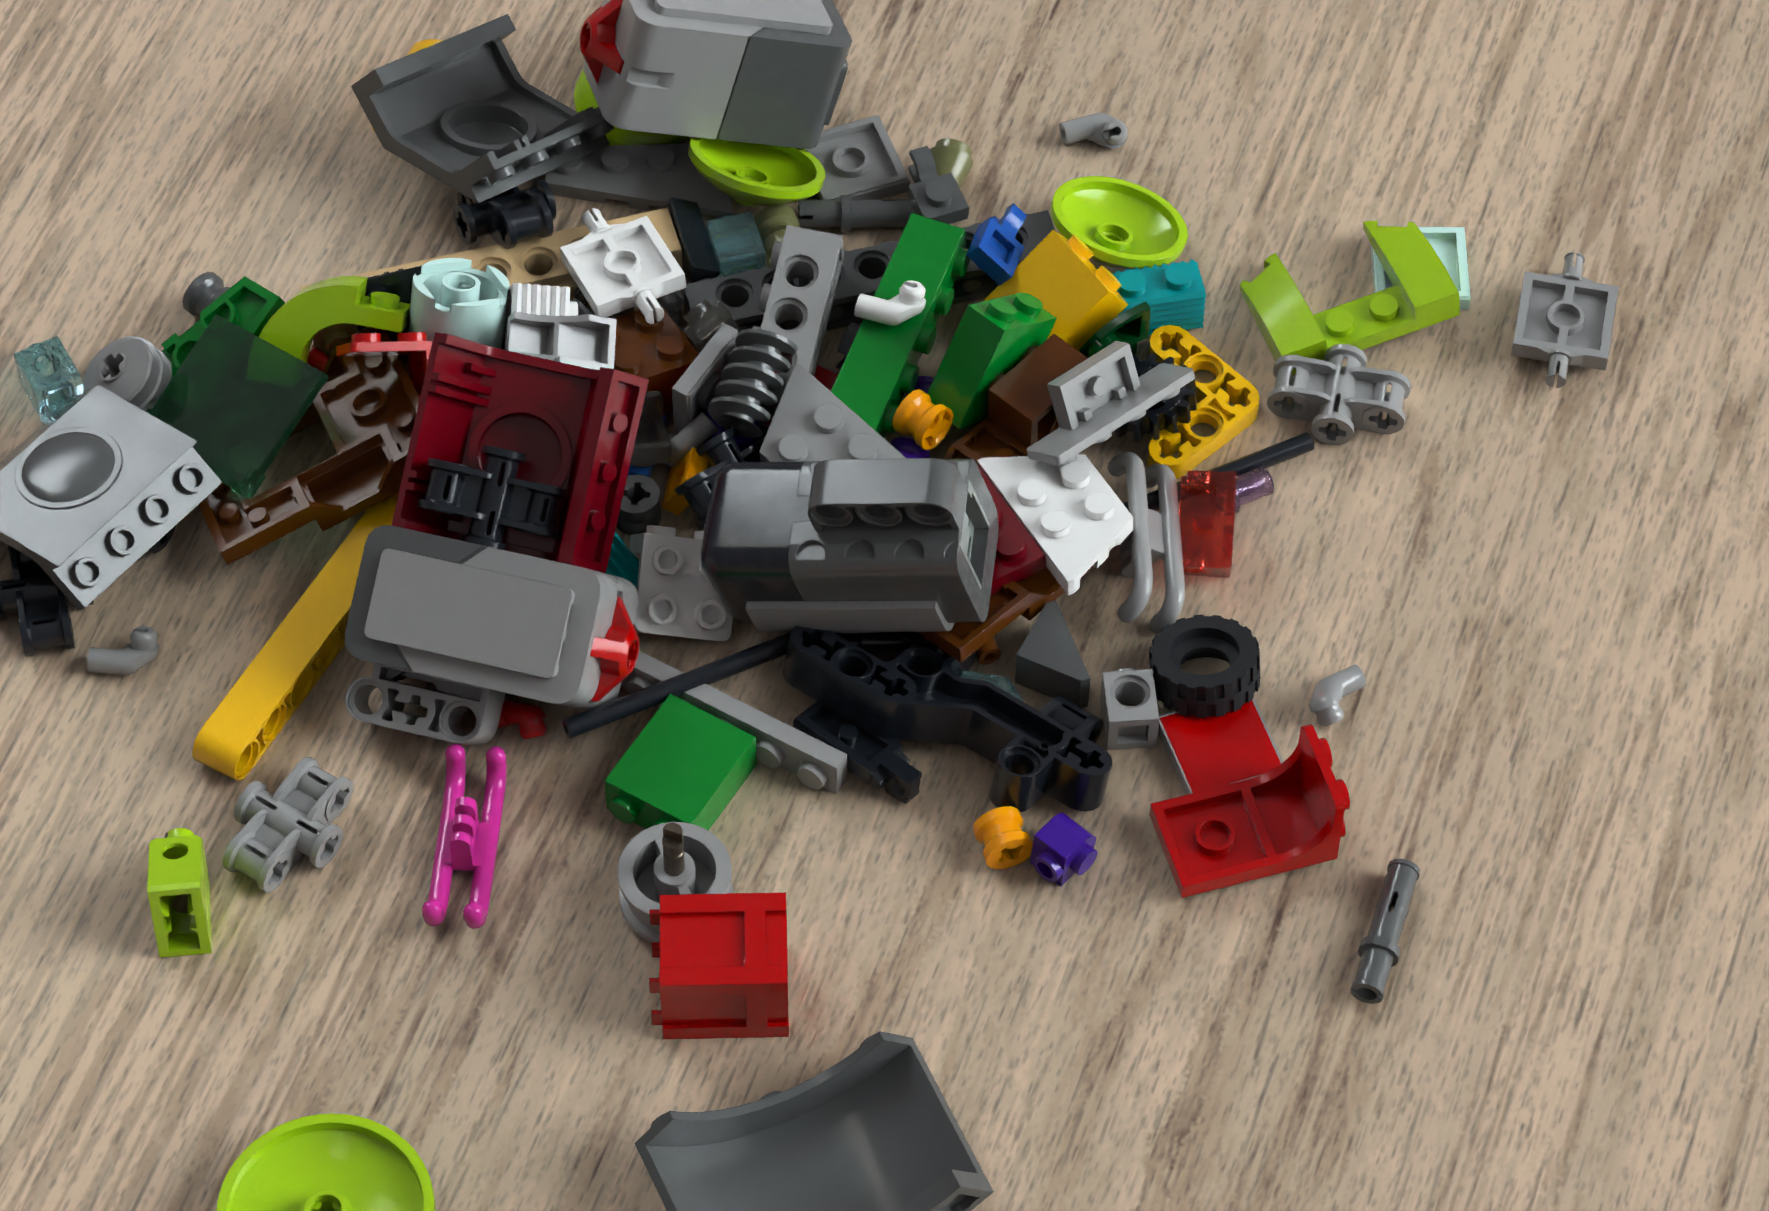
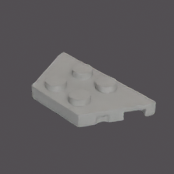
M799 363L791 372L759 451L761 462L906 458Z

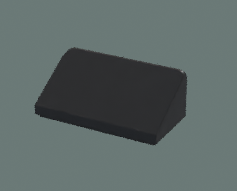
M671 197L668 200V210L682 249V266L686 284L706 278H717L721 271L698 203Z

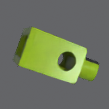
M174 828L169 830L164 838H155L149 842L147 894L160 958L212 953L210 882L203 840L201 837L194 835L189 829ZM188 894L187 913H179L172 908V902L178 895Z

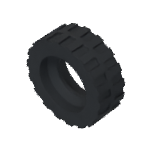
M1203 614L1194 615V617L1187 619L1184 617L1176 620L1171 625L1168 624L1163 627L1162 632L1159 635L1156 634L1152 640V647L1149 648L1150 669L1153 670L1156 698L1158 701L1161 700L1164 703V707L1169 710L1173 709L1178 711L1180 715L1197 716V718H1206V716L1220 717L1224 716L1225 713L1241 709L1243 704L1249 703L1254 698V692H1258L1260 687L1259 643L1257 638L1252 636L1251 630L1246 626H1241L1236 620H1228L1219 615L1203 616ZM1202 657L1218 658L1230 664L1226 670L1209 675L1191 674L1180 669V665L1184 662Z

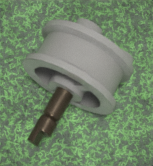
M667 822L649 827L629 841L619 858L617 874L620 888L619 900L623 917L638 935L651 942H660V925H650L649 910L660 909V895L733 893L731 883L732 865L727 849L713 833L694 824Z

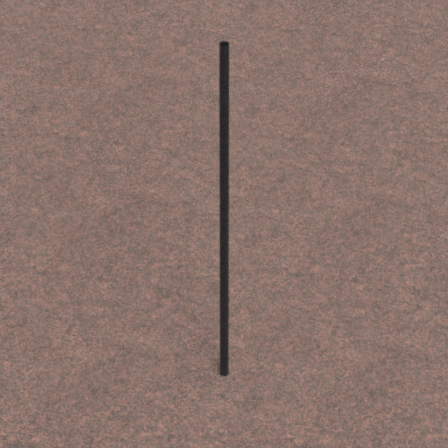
M1305 432L1177 482L1178 502L1314 450L1313 439L1309 433ZM1158 490L1147 494L1148 508L1154 511L1159 510ZM1127 501V502H1124L1123 504H1124L1125 507L1128 509V501ZM790 632L562 720L565 734L571 739L661 704L669 694L679 697L685 691L700 685H710L782 657L787 652Z

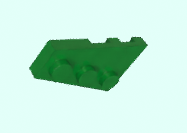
M245 276L202 310L200 312V320L180 336L174 333L161 344L164 347L162 352L171 362L173 375L170 387L163 396L195 416L215 407L252 355L264 326L285 302L279 296Z

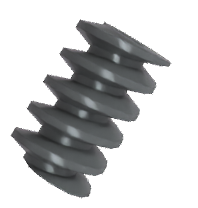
M762 329L741 330L735 338L736 347L730 351L728 356L730 364H727L722 370L723 381L716 385V398L710 401L708 413L724 429L733 428L737 435L756 438L761 437L764 433L753 422L767 423L771 418L770 413L760 405L774 406L777 403L776 395L767 390V388L781 389L784 385L783 379L774 371L786 373L791 368L790 362L781 355L793 356L797 353L798 348L791 340L780 334Z

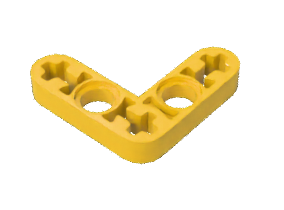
M1165 325L1155 329L1151 334L1148 356L1150 353L1155 354L1156 362L1161 363L1168 357L1174 358V365L1181 366L1182 361L1184 362L1183 365L1192 368L1193 372L1208 370L1217 377L1210 383L1195 381L1197 410L1190 411L1191 421L1189 423L1177 421V433L1173 434L1164 429L1160 431V439L1154 440L1152 438L1150 440L1147 457L1148 467L1153 464H1166L1174 472L1176 479L1194 469L1257 419L1260 396L1254 385L1185 329L1179 326ZM1162 346H1164L1165 348H1167V350H1166V351H1163V350H1162ZM1175 346L1179 348L1178 352L1173 349ZM1229 400H1230L1232 403H1234L1235 405H1234V406H1230V405H1229ZM1240 403H1246V407L1242 406ZM1198 423H1207L1212 425L1216 432L1211 436L1202 437L1194 434L1191 427ZM1178 451L1177 459L1171 456ZM1161 453H1164L1167 456L1165 458H1162Z

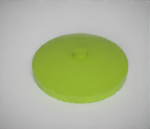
M329 1113L310 1115L288 1121L264 1133L252 1142L235 1160L221 1186L216 1211H436L429 1173L420 1156L405 1139L388 1127L373 1120L348 1114Z

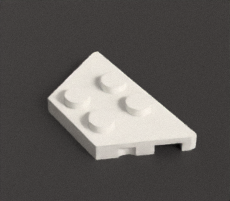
M1078 454L1073 462L1058 467L1029 459L1028 456L987 457L977 460L978 466L1043 551L1046 557L1047 568L1067 595L1075 593L1080 588V578L1090 567L1098 568L1109 557V551L1114 546L1120 545L1133 531V516L1085 454Z

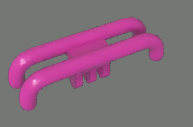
M451 744L445 751V789L428 901L422 906V916L425 923L429 926L442 924L447 913L453 870L473 871L469 904L465 906L463 916L469 928L477 929L485 924L490 904L506 788V754L498 746L491 747L486 752V786L481 822H479L476 801L470 797H464L466 783L465 750L459 744Z

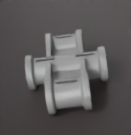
M1337 344L1326 350L1324 360L1299 355H1285L1278 358L1273 367V374L1276 378L1275 387L1268 395L1267 406L1277 416L1287 419L1311 421V433L1322 443L1342 445L1352 439L1355 429L1373 431L1380 434H1393L1402 430L1406 420L1405 413L1402 410L1403 403L1410 394L1411 382L1400 372L1366 367L1367 357L1361 349L1349 344ZM1343 358H1347L1346 366H1342ZM1292 369H1296L1295 377L1291 376ZM1388 384L1392 386L1391 392H1386ZM1288 396L1293 397L1290 405L1287 404ZM1383 412H1387L1386 420L1382 419ZM1332 423L1336 424L1335 431L1331 430Z
M305 757L297 763L274 795L268 792L266 784L261 781L250 783L239 796L234 808L235 820L246 825L228 844L223 856V867L230 872H242L257 881V886L260 890L270 893L282 883L303 854L309 857L311 865L317 868L326 866L334 858L342 843V828L331 823L343 812L352 796L354 785L352 780L343 776L336 778L319 768L317 760L312 757Z

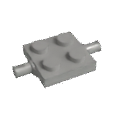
M1569 252L1565 255L1563 274L1545 275L1526 271L1524 273L1511 356L1549 362L1545 381L1550 387H1553L1556 373H1558L1556 388L1565 386L1568 365L1606 371L1619 286L1595 283L1585 277H1581L1585 258L1578 252L1575 267L1572 266L1574 252Z

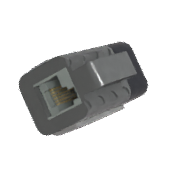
M899 458L736 462L725 465L716 473L713 479L706 523L704 525L701 562L705 573L728 613L740 622L753 623L759 632H791L796 626L827 630L834 633L950 631L956 622H985L987 618L998 542V514L995 503L974 459Z

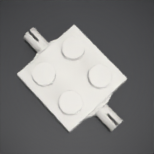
M592 208V214L587 210L582 216V221L590 233L581 240L560 247L562 262L597 316L608 317L636 306L642 312L647 323L655 324L654 317L657 323L660 322L665 312L656 299L687 288L685 273L647 216L624 224L608 225L600 210Z

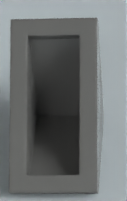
M1056 600L1047 602L1016 654L1015 683L1051 698L1061 695L1081 708L1088 707L1090 676Z

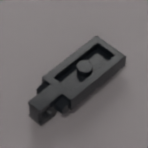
M818 701L794 719V728L846 753L847 770L866 784H870L878 790L884 787L887 794L905 804L919 794L922 773L908 763L910 760L902 752L903 745L897 740L876 736Z

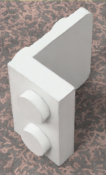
M647 525L646 533L631 535L629 549L634 555L640 556L636 586L639 594V606L634 624L635 630L639 633L717 642L728 640L731 636L733 617L728 613L702 567L701 547L704 531H694L693 539L675 536L676 528Z

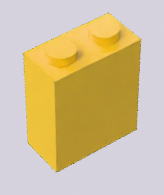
M1054 229L1016 267L1013 277L1000 286L998 285L984 300L987 301L1017 293H1027L1036 297L1042 302V308L1057 318L1048 338L1055 334L1077 351L1099 329L1117 317L1129 305L1117 292L1122 286L1117 278L1104 266L1101 265L1096 269L1089 261L1094 255L1089 247L1077 236L1073 235L1068 240Z

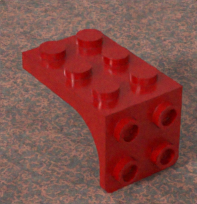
M1312 724L1301 726L1298 745L1294 752L1283 763L1265 774L1248 780L1150 804L1149 815L1181 898L1337 859L1340 838L1345 837L1346 834L1343 818L1345 810L1350 808V798L1345 782L1342 779L1336 780L1331 769L1333 760L1327 740L1325 738H1318Z

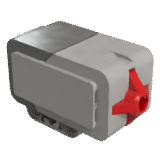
M603 0L602 6L585 20L580 33V50L585 59L584 73L603 117L611 125L632 131L707 139L718 138L726 141L801 149L816 147L824 125H829L847 73L848 63L846 59L852 44V38L833 0Z
M392 525L377 527L368 535L365 542L345 630L347 650L354 657L375 664L372 677L359 678L349 686L345 698L348 712L355 719L374 725L457 744L482 745L489 742L497 731L505 693L583 709H592L613 701L618 697L621 682L634 669L639 654V638L634 628L639 606L637 588L631 581L622 577L583 567ZM410 677L432 682L438 691L396 681ZM375 688H378L382 694V705L377 712L372 713L368 706V698L370 693ZM405 703L428 708L426 718L417 714L402 712ZM471 709L476 716V726L470 734L466 735L461 728V718L467 710Z

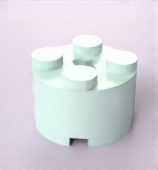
M443 258L425 263L421 266V274L417 276L415 273L413 276L408 331L426 332L427 341H433L434 333L438 332L501 349L505 335L510 287L507 277L490 265H486V272L471 268L472 260Z

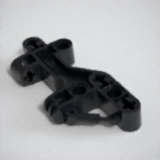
M800 626L794 627L790 632L783 667V677L786 682L881 738L963 745L996 764L989 790V798L996 807L1012 806L1020 812H1025L1044 794L1076 811H1092L1100 807L1103 802L1112 769L1110 754L1096 744L1104 722L1099 717L1061 695L1053 698L1038 711L990 682L964 678L974 663L977 650L960 663L917 632L858 633L857 638H842V636L832 631ZM899 652L900 655L894 660L887 662L878 659L870 653Z

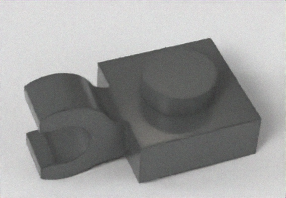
M928 146L910 150L909 155L914 164L909 165L908 170L915 183L908 185V199L915 213L946 224L968 219L969 206L952 172L938 176L935 161Z

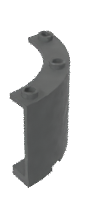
M881 1031L866 1038L856 1051L834 1066L783 1092L774 1091L768 1093L755 1102L721 1110L704 1112L668 1111L657 1117L652 1122L651 1128L635 1142L636 1148L667 1211H971L994 1192L914 1039Z

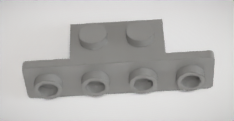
M1113 342L1047 384L1059 428L1026 449L1029 459L1049 463V465L1055 467L1076 460L1078 453L1092 444L1106 441L1112 436L1114 430L1125 423L1142 418L1146 414V410L1161 400L1170 399L1178 395L1180 388L1195 379L1193 369L1161 363L1138 377L1129 343Z

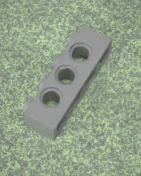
M787 225L783 242H774L770 259V269H775L772 284L764 283L759 311L764 312L761 327L753 326L752 329H762L780 334L796 344L798 350L793 356L781 355L791 364L788 372L776 373L783 379V387L781 389L767 388V390L776 395L777 403L774 406L760 405L770 413L771 418L769 421H772L791 372L798 363L815 377L845 256L842 235ZM798 277H805L811 280L808 285L803 287H795L790 284L793 279ZM786 320H796L801 323L792 330H785L779 327Z

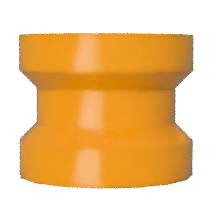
M917 389L909 393L896 409L892 425L894 430L904 436L912 435L915 443L924 450H931L945 438L952 425L954 415L950 408L943 404H933L930 395Z
M1002 806L992 809L981 815L973 825V833L976 840L985 846L983 857L990 868L997 870L1014 867L1031 855L1033 841L1027 832L1022 831L1024 820L1020 811L1015 807Z

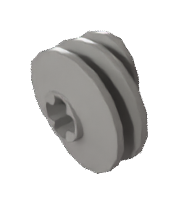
M127 336L112 341L102 348L89 363L83 377V392L96 385H100L143 409L147 404L159 399L169 389L173 377L171 362L153 343L142 337Z

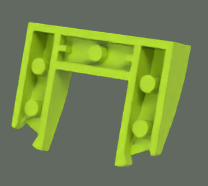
M1369 220L1363 222V230L1381 262L1392 287L1316 314H1312L1298 287L1276 253L1264 260L1265 270L1252 282L1243 280L1240 283V291L1275 362L1278 358L1285 355H1299L1324 360L1326 350L1333 345L1349 344L1364 350L1459 316V291L1437 253L1414 222H1408L1407 227L1378 226V221ZM1292 369L1291 375L1296 374V369Z

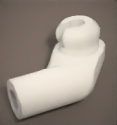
M911 280L904 282L899 288V294L889 300L861 293L857 299L854 314L859 318L896 326L922 312L926 305V299L924 298L926 290L920 282Z

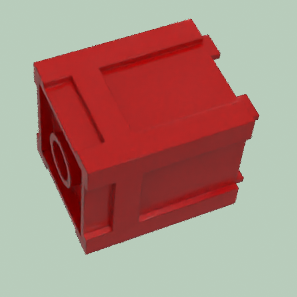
M786 892L660 895V909L649 910L650 925H660V942H652V958L660 957L659 978H649L650 993H660L661 1010H651L652 1025H662L663 1039L789 1037Z

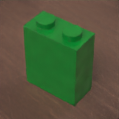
M1017 293L967 306L927 393L930 395L933 404H943L953 411L952 424L957 428L978 424L985 418L987 419V392L992 381L999 374H1007L1019 364L1024 354L1032 346H1040L1047 340L1057 318L1044 310L1042 302L1036 297L1027 293Z
M669 694L604 780L606 809L610 810L620 821L628 824L634 822L645 829L661 823L685 822L700 826L709 831L757 766L756 737Z

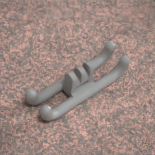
M1123 452L1113 457L1108 463V471L1111 475L1119 477L1126 473L1128 510L1133 516V531L1120 546V558L1123 560L1121 563V574L1124 577L1133 578V587L1128 599L1119 607L1118 617L1121 621L1129 623L1141 614L1152 592V564L1158 559H1162L1164 563L1165 599L1161 609L1150 620L1151 630L1160 634L1163 627L1176 622L1185 599L1177 481L1174 472L1166 464H1153L1145 469L1143 461L1137 454ZM1158 485L1160 512L1148 508L1147 488Z

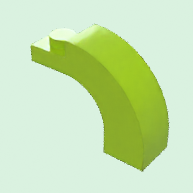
M340 276L311 284L292 296L264 326L253 351L249 382L296 390L306 380L310 346L318 331L334 324L348 323L401 333L409 324L410 304L399 302L400 297L398 295L387 292H372L371 297L365 296L368 277Z

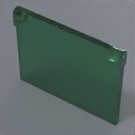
M216 314L153 408L150 409L148 407L146 412L198 441L192 447L223 484L243 497L250 498L257 492L265 480L266 476L264 473L329 376Z

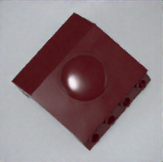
M435 332L391 525L461 541L462 535L468 534L471 518L448 515L418 507L419 499L425 498L431 468L427 466L428 459L448 461L482 471L485 455L481 452L483 445L526 454L525 462L519 464L516 479L560 487L569 490L568 498L562 499L556 525V529L560 532L558 539L530 534L505 526L502 542L506 545L505 550L606 573L649 379L611 368L600 367V370L570 365L490 347L450 334Z

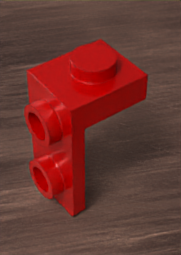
M426 332L399 333L395 342H381L380 333H360L351 335V343L336 346L337 356L409 355L410 378L420 396L433 341H427Z

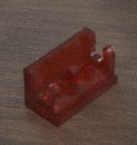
M1193 470L1187 471V476H1181L1179 516L1184 575L1230 578L1233 554L1236 471Z

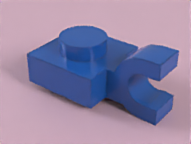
M1014 203L1007 207L1005 214L1000 220L996 216L990 217L978 226L966 254L980 270L990 276L999 286L1013 277L1025 248L1015 237L1027 215Z

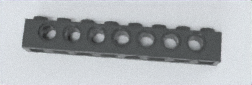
M1048 210L1026 214L1025 221L1015 237L1025 247L1018 265L1053 229L1055 230ZM981 223L963 227L965 229L966 249H969L977 228ZM887 241L879 245L850 251L844 250L845 256L826 331L847 327L851 322L856 324L862 323L863 318L856 317L854 314L857 299L861 293L870 296L875 295L899 241ZM970 259L965 275L963 277L957 276L952 286L954 289L952 305L986 298L998 284L984 271L980 270ZM770 267L750 269L738 274L713 279L706 278L686 284L687 288L683 289L684 315L690 334L694 337V347L698 353L703 350L723 323L737 329L738 333L741 330L752 329L753 326L761 327L764 312L759 311L760 296L764 283L772 284L775 269H770ZM798 277L793 279L790 284L795 287H803L808 285L811 280L805 277ZM786 320L779 327L785 330H792L801 323L796 320Z

